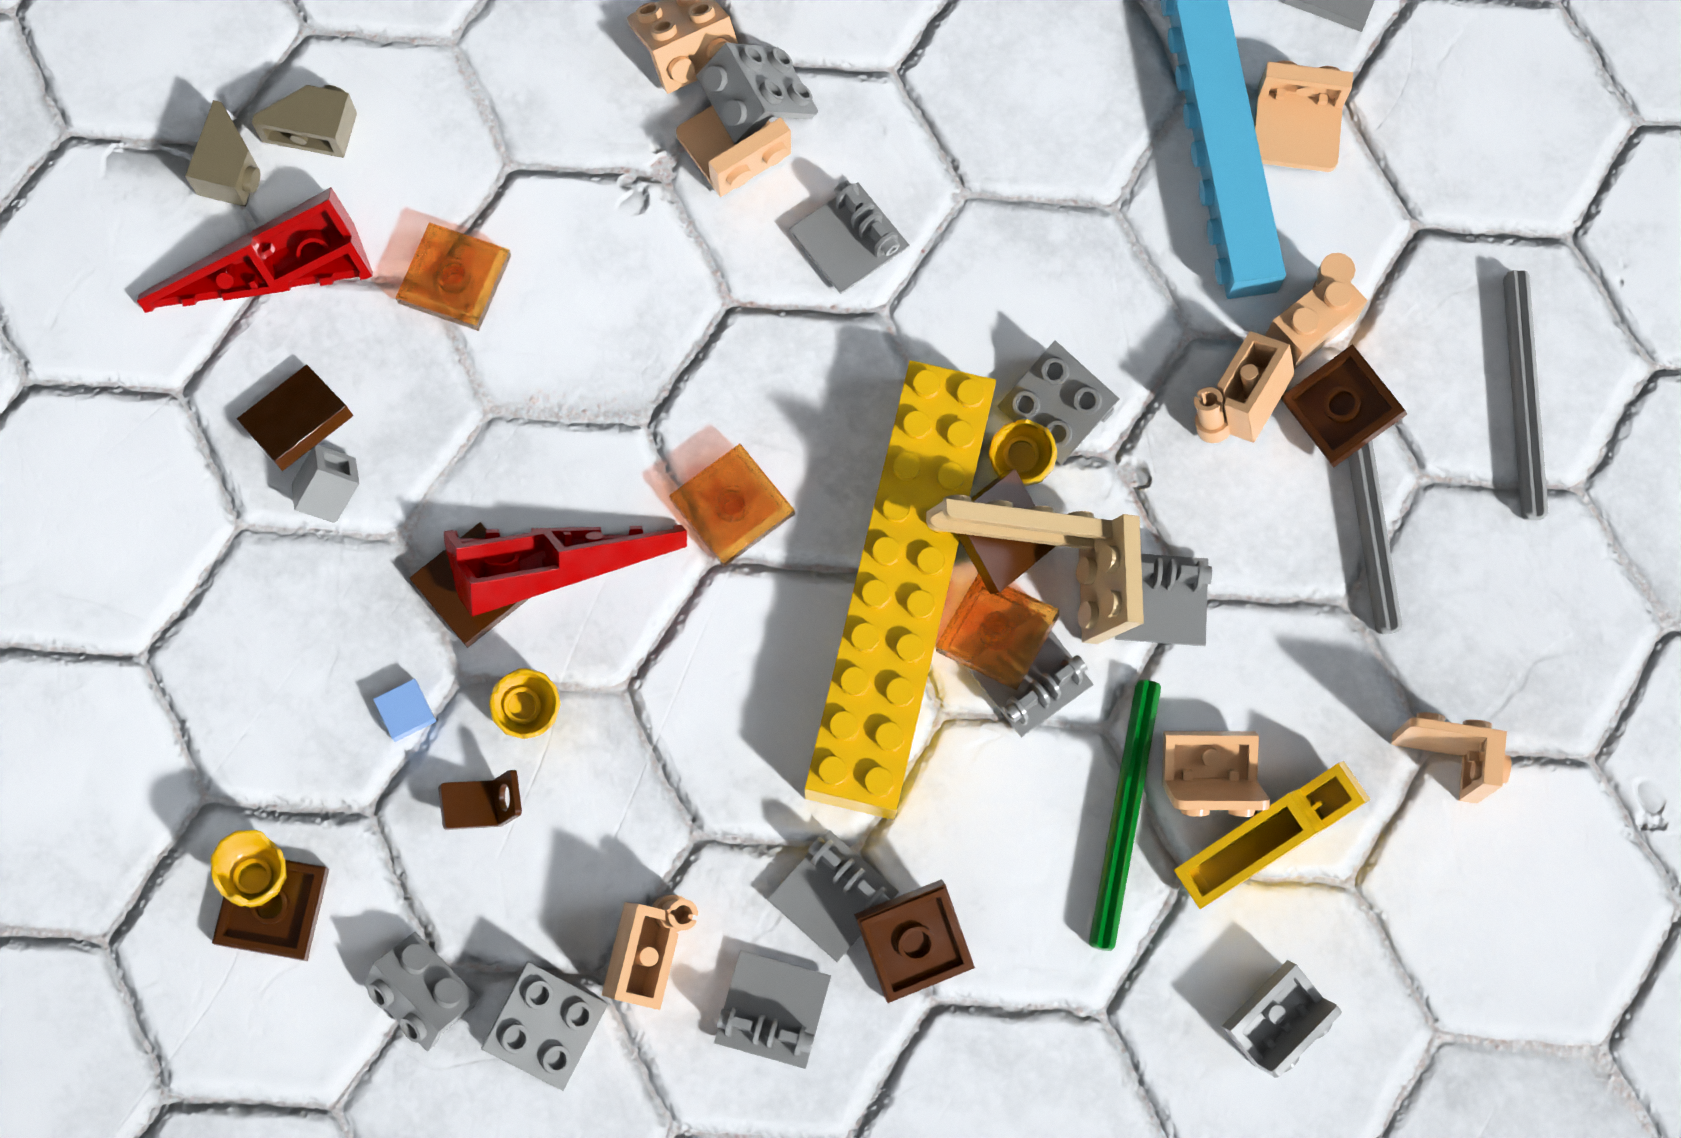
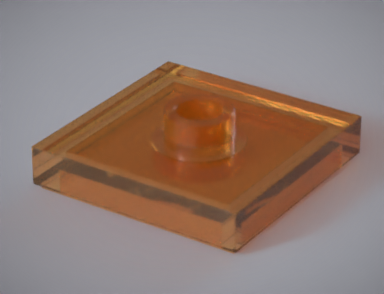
M429 222L396 295V300L398 304L479 331L512 256L510 249Z
M740 443L669 495L670 501L723 567L727 566L795 515L794 508Z
M977 574L935 646L936 652L1017 690L1059 618V609L1009 586L1000 593L990 594L980 575Z

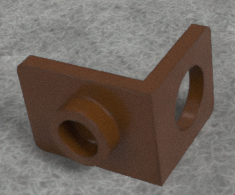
M508 770L494 780L442 783L438 787L442 825L445 830L502 827L522 814L516 770ZM506 787H508L510 795L508 808L505 801Z

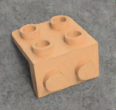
M660 0L643 4L636 12L627 17L630 28L650 51L660 83L667 94L697 81L696 75L726 42L738 44L730 16L715 0Z
M1285 60L1267 62L1258 85L1254 124L1262 164L1331 172L1336 168L1339 158L1342 108L1352 89L1353 72L1340 71L1333 66H1322L1319 68L1300 66L1292 61Z
M713 105L685 121L676 129L677 139L720 197L744 185L749 179L770 166L778 164L791 154V130L781 117L772 123L768 120L759 131L737 144H734Z
M1421 712L1417 713L1416 717L1408 719L1392 734L1391 744L1395 746L1463 756L1459 801L1477 804L1500 789L1503 783L1506 784L1510 777L1511 757L1505 755L1507 731L1492 729V723L1465 720L1463 724L1445 722V716L1441 714Z
M1163 731L1162 786L1174 808L1180 809L1184 815L1197 817L1209 815L1210 810H1228L1229 814L1240 817L1255 816L1257 810H1268L1270 798L1257 781L1259 735L1256 731Z

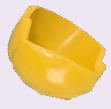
M1021 419L1004 425L992 437L989 450V458L995 474L999 476L1007 470L1016 469L1025 487L1041 483L1053 471L1058 455L1055 439L1049 429L1028 419Z
M519 668L498 680L493 687V692L489 699V708L493 722L506 735L521 739L539 736L551 728L556 721L561 705L558 689L545 673L529 668Z
M236 830L221 839L211 855V876L219 893L231 903L241 907L261 906L278 895L287 878L285 858L281 849L267 838L263 832L258 830Z

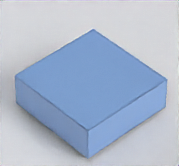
M415 678L373 699L394 742L437 722Z

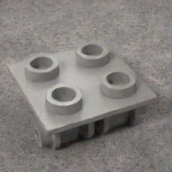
M848 180L842 181L834 189L837 197L789 228L792 235L840 294L910 247L859 182L850 184Z
M1054 340L997 407L1013 422L1028 419L1047 427L1055 439L1058 453L1056 461L1062 465L1100 421L1105 422L1115 411L1113 407L1120 398L1062 345Z
M1141 554L1144 623L1115 636V640L1206 646L1208 584H1211L1212 566H1208V558Z
M1036 614L966 665L1021 738L1094 685L1085 674L1088 668L1082 658L1078 655L1074 657L1070 655L1039 614Z
M829 830L822 838L819 837L808 849L809 853L767 900L832 959L838 962L861 936L854 914L893 899L899 891Z
M740 950L724 1009L721 1010L719 1016L718 1030L714 1043L806 1069L831 975Z
M526 962L481 1049L564 1091L608 1004L545 970Z

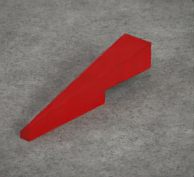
M332 187L143 291L139 294L137 302L143 311L147 313L152 312L155 308L178 304H182L183 307L193 306L198 301L222 298L225 301L290 291L292 287L320 283V286L331 285L335 280L355 277L363 280L372 277L373 271L354 222Z
M674 525L673 529L644 533L642 526H629L628 534L603 535L601 527L531 528V532L501 537L499 529H486L485 538H459L457 530L444 531V543L458 598L473 617L687 547V530L682 525Z

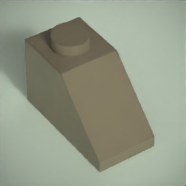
M306 85L254 114L252 124L259 138L264 143L344 158L357 111L349 93L333 85H324L323 87Z
M213 100L185 177L196 195L246 207L250 193H255L259 186L260 169L222 102Z

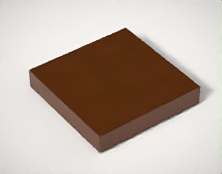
M1353 344L1281 397L1282 402L1333 468L1407 415L1403 406Z
M306 364L236 419L283 471L354 415L347 405Z
M1016 469L1003 472L971 497V502L986 504L990 501L1004 500L1012 502L1015 508L1027 509L1035 506ZM956 533L990 594L1003 591L1056 547L1055 545Z
M479 522L460 538H485L486 528ZM446 549L409 577L411 582L467 648L528 600L525 599L472 617L458 598Z
M285 860L287 878L278 895L265 904L255 907H241L231 903L223 896L212 944L308 962L329 869L324 866Z
M942 879L854 914L887 1003L975 968L946 884Z

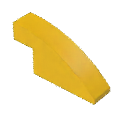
M1344 761L1339 762L1300 789L1286 794L1271 804L1268 810H1262L1175 868L1174 872L1198 908L1202 909L1371 799Z

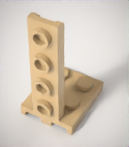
M966 495L946 496L942 502L926 511L927 525L935 531L1079 548L1076 577L1080 583L1081 605L1078 610V623L1081 627L1082 643L1099 644L1144 623L1140 516L1122 514L1113 520L1094 518V514L1088 511L1060 514L1054 513V509L1049 506H1033L1027 509L1015 508L1012 502L1004 500L990 501L986 504L971 502V497Z

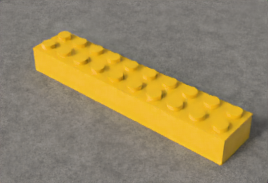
M909 360L805 785V799L895 820L960 541L956 533L930 529L926 522V511L942 502L946 496L966 495L970 497L993 400L996 379Z

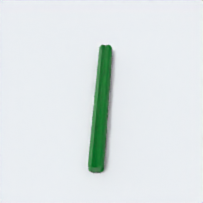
M1139 680L1135 685L1089 944L1091 947L1102 951H1112L1116 945L1158 709L1161 685L1150 680Z

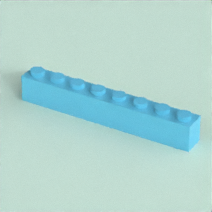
M1160 0L1163 16H1169L1171 28L1168 30L1169 50L1172 54L1177 53L1179 63L1176 66L1175 72L1177 88L1179 91L1185 92L1187 102L1183 106L1184 123L1186 129H1192L1194 142L1191 144L1192 162L1194 167H1200L1202 180L1199 182V197L1202 206H1208L1210 219L1207 221L1208 241L1210 245H1216L1219 258L1215 260L1217 283L1219 285L1224 284L1227 299L1278 293L1286 277L1228 0Z

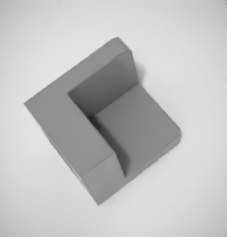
M320 445L314 446L292 482L294 510L332 523L337 522L360 484L356 458Z

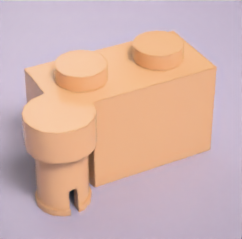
M1331 253L1327 255L1318 268L1317 280L1314 282L1313 289L1277 316L1265 334L1266 337L1290 344L1294 369L1354 323L1368 301L1351 283L1356 269L1354 262L1346 254Z
M1249 331L1219 380L1217 389L1206 387L1197 392L1198 397L1194 396V405L1197 409L1195 426L1200 439L1208 443H1218L1225 440L1231 434L1244 440L1255 442L1295 375L1290 344Z
M672 894L659 897L652 907L624 902L601 996L660 1010L679 935L676 932L688 930L696 924L697 921L692 920L693 915L698 916L696 905L679 895Z

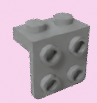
M726 42L696 75L734 144L759 131L771 117L812 119L818 113V109L812 100V93L801 82L793 68L791 57L778 47Z

